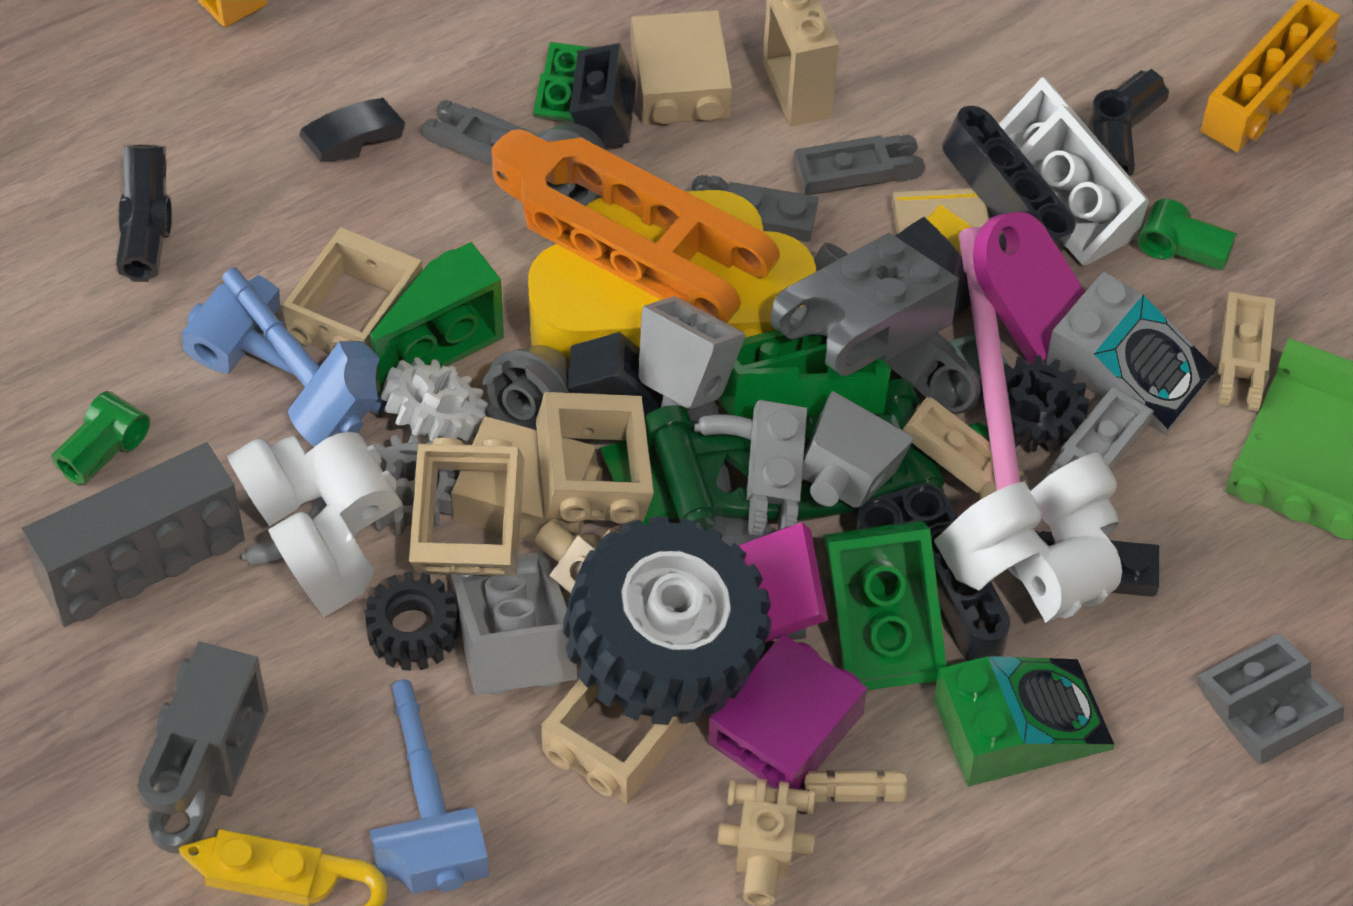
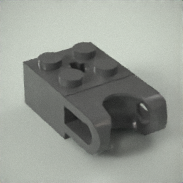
M887 233L779 293L775 298L771 312V326L792 340L810 334L828 337L826 361L824 364L840 375L847 376L877 359L887 362L950 326L953 321L959 278L891 233Z
M198 641L191 659H184L179 667L176 678V693L172 702L164 703L159 712L156 723L158 735L138 780V789L142 803L145 807L151 809L148 825L153 842L166 852L180 853V846L201 841L220 795L229 797L233 795L268 712L258 656ZM157 784V790H154L153 787ZM182 812L188 814L190 825L187 829L174 834L164 830L172 814Z

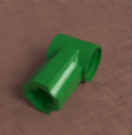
M1165 198L1155 201L1137 238L1140 249L1152 258L1165 260L1174 257L1176 254L1222 271L1229 259L1237 233L1192 218L1188 208L1182 203Z
M102 392L88 407L84 418L85 423L51 455L53 463L66 479L77 486L79 484L86 485L120 450L129 452L141 444L149 431L150 417L113 392Z

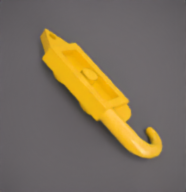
M219 829L215 837L179 847L181 857L204 876L205 884L209 887L310 906L311 903H318L327 898L335 888L338 879L342 878L362 882L369 886L371 897L363 906H383L387 899L388 885L385 876L375 865L363 860L323 853L320 848ZM194 852H197V853H198V854L195 855V856H192V855H191V854L194 853Z

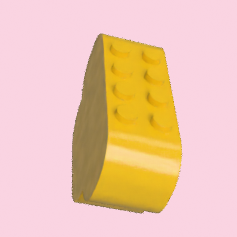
M722 190L685 191L768 235L777 245L780 259L766 277L753 276L733 265L731 268H728L700 252H697L690 260V262L727 281L738 293L741 301L740 308L727 324L744 332L745 338L776 330L771 326V312L775 298L787 287L816 272V265L812 254L800 241L789 235L763 231L762 220L756 208L745 198L737 194ZM603 197L586 205V207L654 243H657L666 232V230L655 224L651 226L646 225L642 222V217L615 203L610 206L603 202ZM555 244L545 249L535 258L528 274L531 347L537 345L551 347L559 351L570 361L572 345L621 332L640 348L643 306L660 301L661 299Z

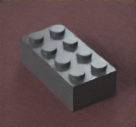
M208 442L22 528L38 584L63 627L76 621L89 619L97 614L99 610L124 598L135 597L144 591L145 588L165 578L181 575L191 566L213 555L227 553L236 544L245 541L235 484Z

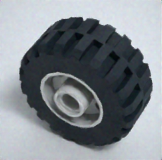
M667 516L650 517L648 524L644 526L641 520L625 523L622 525L619 534L616 531H610L599 540L596 549L590 550L584 559L566 604L567 611L563 619V634L569 640L565 648L570 662L573 664L581 663L577 673L578 677L586 687L589 688L595 685L600 690L597 696L600 701L608 707H611L614 702L626 708L623 715L638 720L640 714L652 716V724L669 725L672 717H678L680 723L687 724L698 721L703 711L706 715L712 716L722 710L729 697L735 699L745 686L765 649L764 644L770 634L772 620L767 615L771 608L769 592L765 588L758 589L763 581V577L757 566L754 564L747 566L744 562L747 553L735 542L729 546L721 540L724 535L723 533L712 527L709 528L708 532L696 528V521L680 518L679 523H669Z

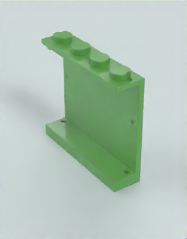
M1288 338L1276 374L1239 459H1236L1233 464L1225 492L1237 496L1247 503L1258 504L1282 513L1294 521L1305 522L1332 532L1339 538L1353 540V361Z

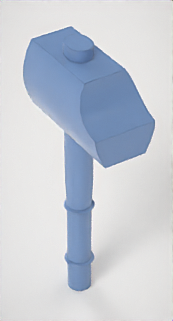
M234 267L227 270L222 276V280L235 295V300L244 306L263 330L265 338H269L281 358L305 387L288 409L289 417L298 432L314 447L326 438L338 433H358L363 427L361 420L378 399L375 375L380 358L362 341H339L319 368L298 340L284 327V322L277 319L255 291V286L246 280L238 268Z
M258 274L253 279L248 280V282L255 286V291L275 315L280 309L279 288ZM219 284L204 305L197 303L191 310L188 317L189 324L182 331L183 350L200 364L212 370L230 374L244 354L248 352L288 373L294 374L281 358L269 338H265L261 334L263 330L244 306L235 300V295L226 284ZM317 362L316 364H317L318 367L320 368V367H321V363H320V362ZM377 393L378 399L369 411L380 416L385 410L387 401L381 399V395Z
M406 679L399 680L392 685L397 706L395 713L399 716L408 751L407 760L410 762L412 783L421 819L370 830L375 864L385 877H390L404 883L413 894L437 888L444 892L456 890L462 887L464 882L489 877L488 857L475 807L447 813L439 778L431 759L432 751L428 749L419 713L421 706L416 701L412 682Z

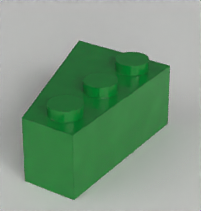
M773 330L744 338L724 392L718 401L729 415L753 419L755 404L759 400L807 408L806 417L820 416L830 394L834 391L872 414H882L885 411L891 367L881 359H877L850 375L842 376L824 364L826 361L828 337L810 334L792 340L778 330Z

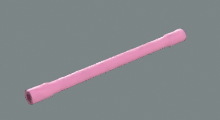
M970 227L960 233L959 240L963 269L967 274L996 490L998 491L1020 482L996 310L981 289L973 264L974 244L981 228Z

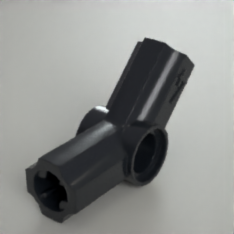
M1153 69L1148 71L1140 70L1117 89L1099 92L1093 102L1088 128L1128 176H1133L1135 169L1132 128L1164 104L1169 96V89L1165 86L1163 77Z
M138 144L124 146V194L121 195L119 203L121 237L116 265L118 274L128 277L132 282H148L152 276L158 275L164 236H169L171 232L172 203L170 196L166 195V146Z

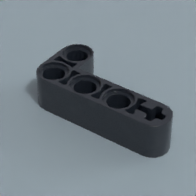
M973 105L961 108L942 143V150L946 157L994 216L1011 212H1024L1034 216L1043 224L1060 252H1062L1076 227V221L1072 213L988 111ZM1001 231L999 244L1003 252H1005L1007 240L1005 234Z
M924 483L866 501L859 508L856 530L922 521L930 528L940 613L966 661L987 656L1003 657L1011 621L992 582L989 581L982 589L977 590L956 580L943 556L938 554L941 552L934 540L958 518L945 493L935 485ZM958 592L968 593L971 596L960 595Z

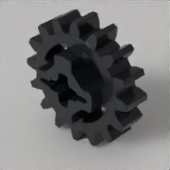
M1041 355L1035 356L1033 364H1027L1022 356L1016 357L1014 368L1003 363L1007 392L1010 391L1008 399L1015 448L1022 441L1029 442L1031 452L1037 451L1039 443H1045L1051 451L1056 450L1058 438L1067 442L1087 416L1090 399L1084 397L1086 384L1074 383L1076 376L1074 369L1067 370L1064 373L1059 370L1060 360L1055 359L1050 366L1043 364Z

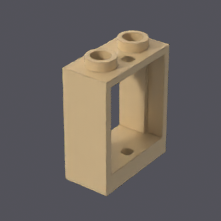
M767 0L763 66L790 127L832 118L839 43L819 0Z
M340 227L282 304L285 328L299 343L303 345L311 344L330 353L339 341H362L372 350L370 334L422 272V260ZM344 273L391 292L363 332L315 313Z
M545 392L536 419L545 518L564 519L569 522L583 520H606L620 524L634 520H641L643 522L654 491L642 396ZM562 438L626 440L631 482L566 480Z
M446 437L433 439V444H418L409 562L417 573L517 576L525 459L519 447L512 446L510 441L502 439H486L482 441V446L463 445L461 440ZM438 469L507 471L502 545L432 543Z
M579 679L542 723V751L557 767L564 770L570 768L585 777L590 786L601 795L607 797L613 795L627 804L691 723L682 724L679 722L678 717H672L669 725L655 724L625 762H622L570 729L598 696L600 691L595 685L589 688L586 687Z

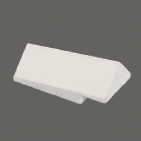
M1042 77L999 125L1072 213L1076 221V227L1065 246L1082 265L1087 266L1137 239L1149 199L1047 78Z

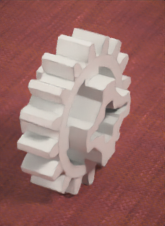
M414 358L412 365L404 360L399 361L397 369L393 367L390 369L381 394V399L387 401L385 411L398 414L396 424L411 425L410 429H412L413 435L422 434L426 436L428 434L431 442H433V439L438 438V436L455 439L459 437L468 441L472 433L477 434L486 415L484 412L488 404L486 401L481 400L482 389L470 387L472 381L470 376L460 378L457 376L456 367H446L443 365L440 368L438 360L434 359L431 365H425L420 358Z

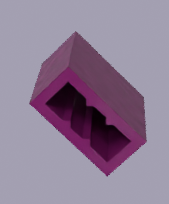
M782 634L755 665L745 686L736 698L732 699L729 697L725 707L709 718L708 744L759 779L767 780V784L773 788L779 789L780 781L789 782L790 789L801 790L804 786L805 774L808 771H816L864 714L867 687L862 685L858 677L852 672L845 669H837L820 658L817 651L804 642L797 643L785 634Z

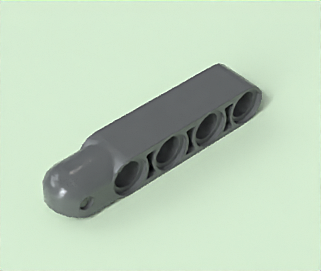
M824 243L814 257L816 272L848 255V253L834 244ZM938 332L886 362L899 376L910 381L925 397H932L950 412L965 413L971 411L980 403L983 395L981 377L956 354L955 348Z

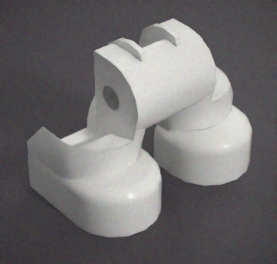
M343 432L335 434L323 440L307 454H305L306 451L295 436L284 438L271 447L263 439L253 440L229 454L227 458L249 497L269 526L296 511L301 504L321 496L327 505L313 520L308 514L298 512L268 529L293 575L325 618L362 595L370 582L375 570L354 538L360 530L403 505L395 492L397 487L396 479L388 470L383 472L380 467L382 461L379 450L373 445L368 446L363 437L358 433Z
M1095 452L1083 456L1046 477L1031 491L1025 482H1018L981 499L962 513L934 542L956 580L980 590L994 577L1008 569L1016 578L1023 582L1046 623L1058 617H1071L1078 613L1082 607L1081 605L1093 607L1103 603L1107 596L1121 582V560L1115 546L1107 537L1119 525L1117 512L1109 501V498L1117 489L1116 479L1101 453ZM1041 519L1050 526L1056 544L1048 546L1034 531Z

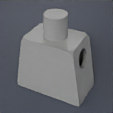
M676 296L643 306L638 377L644 385L663 395L661 407L679 405L685 407L690 413V408L694 409L715 401L723 394L744 342L745 333Z
M832 391L815 424L804 454L802 478L812 483L810 488L811 496L817 503L823 506H833L840 499L852 507H861L896 473L914 437Z

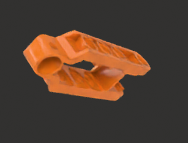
M517 129L511 130L502 136L492 147L493 178L502 190L522 203L528 229L661 300L676 296L717 319L728 323L740 308L741 301L738 293L721 277L690 262L693 256L700 252L728 268H731L733 265L756 277H766L780 259L777 245L762 231L581 137L547 142L528 131ZM500 172H502L507 177V179H504ZM547 181L554 185L566 183L573 185L575 182L602 196L603 202L610 206L615 203L642 217V222L646 225L651 226L655 224L666 230V232L657 243H654L548 187Z

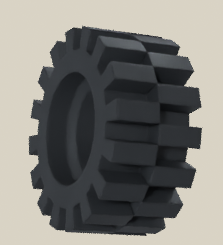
M404 572L405 581L398 582L396 575L387 578V589L379 583L374 588L375 597L369 595L366 602L367 610H365L367 636L370 646H373L374 654L379 659L385 655L387 665L394 668L397 660H401L402 670L411 671V662H419V668L423 670L429 668L428 658L432 657L435 663L438 664L444 660L443 650L451 653L453 650L454 639L458 638L457 606L454 602L452 591L450 589L445 591V583L440 579H437L431 585L429 574L422 573L420 580L416 581L414 580L413 572ZM411 610L425 612L432 619L430 625L416 632L400 631L393 626L392 622L397 615Z

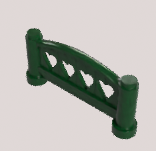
M905 379L890 380L885 411L882 414L874 415L902 430L919 405V400L912 383ZM664 406L649 413L644 418L647 444L650 448L656 449L679 520L680 518L696 521L695 527L704 531H708L710 527L713 528L715 526V517L717 516L749 520L750 500H746L747 490L738 487L734 492H724L717 486V478L723 461L726 460L748 477L751 440L736 435H703L700 431L695 432L689 412L683 406ZM819 416L806 417L804 454ZM911 443L896 473L868 500L924 483L935 485L944 492V479L937 462ZM807 480L801 481L800 502L797 504V520L829 517L859 510L860 508L852 507L840 499L833 506H823L817 503L811 496L810 488L812 483ZM768 503L767 521H779L780 505Z

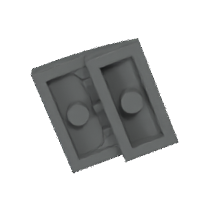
M1279 633L1197 676V684L1215 712L1235 738L1260 764L1343 721L1344 706L1311 677V661Z

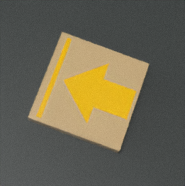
M972 188L893 192L892 208L897 234L922 217H925L947 238L961 256L960 233L970 227L982 228L989 220L986 204Z

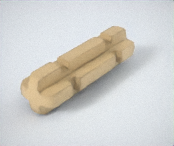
M876 770L834 771V776H827V771H808L804 777V790L816 789L814 802H827V797H834V802H876L877 797H883L884 802H902L907 795V779L905 772L901 770H884V776H877Z

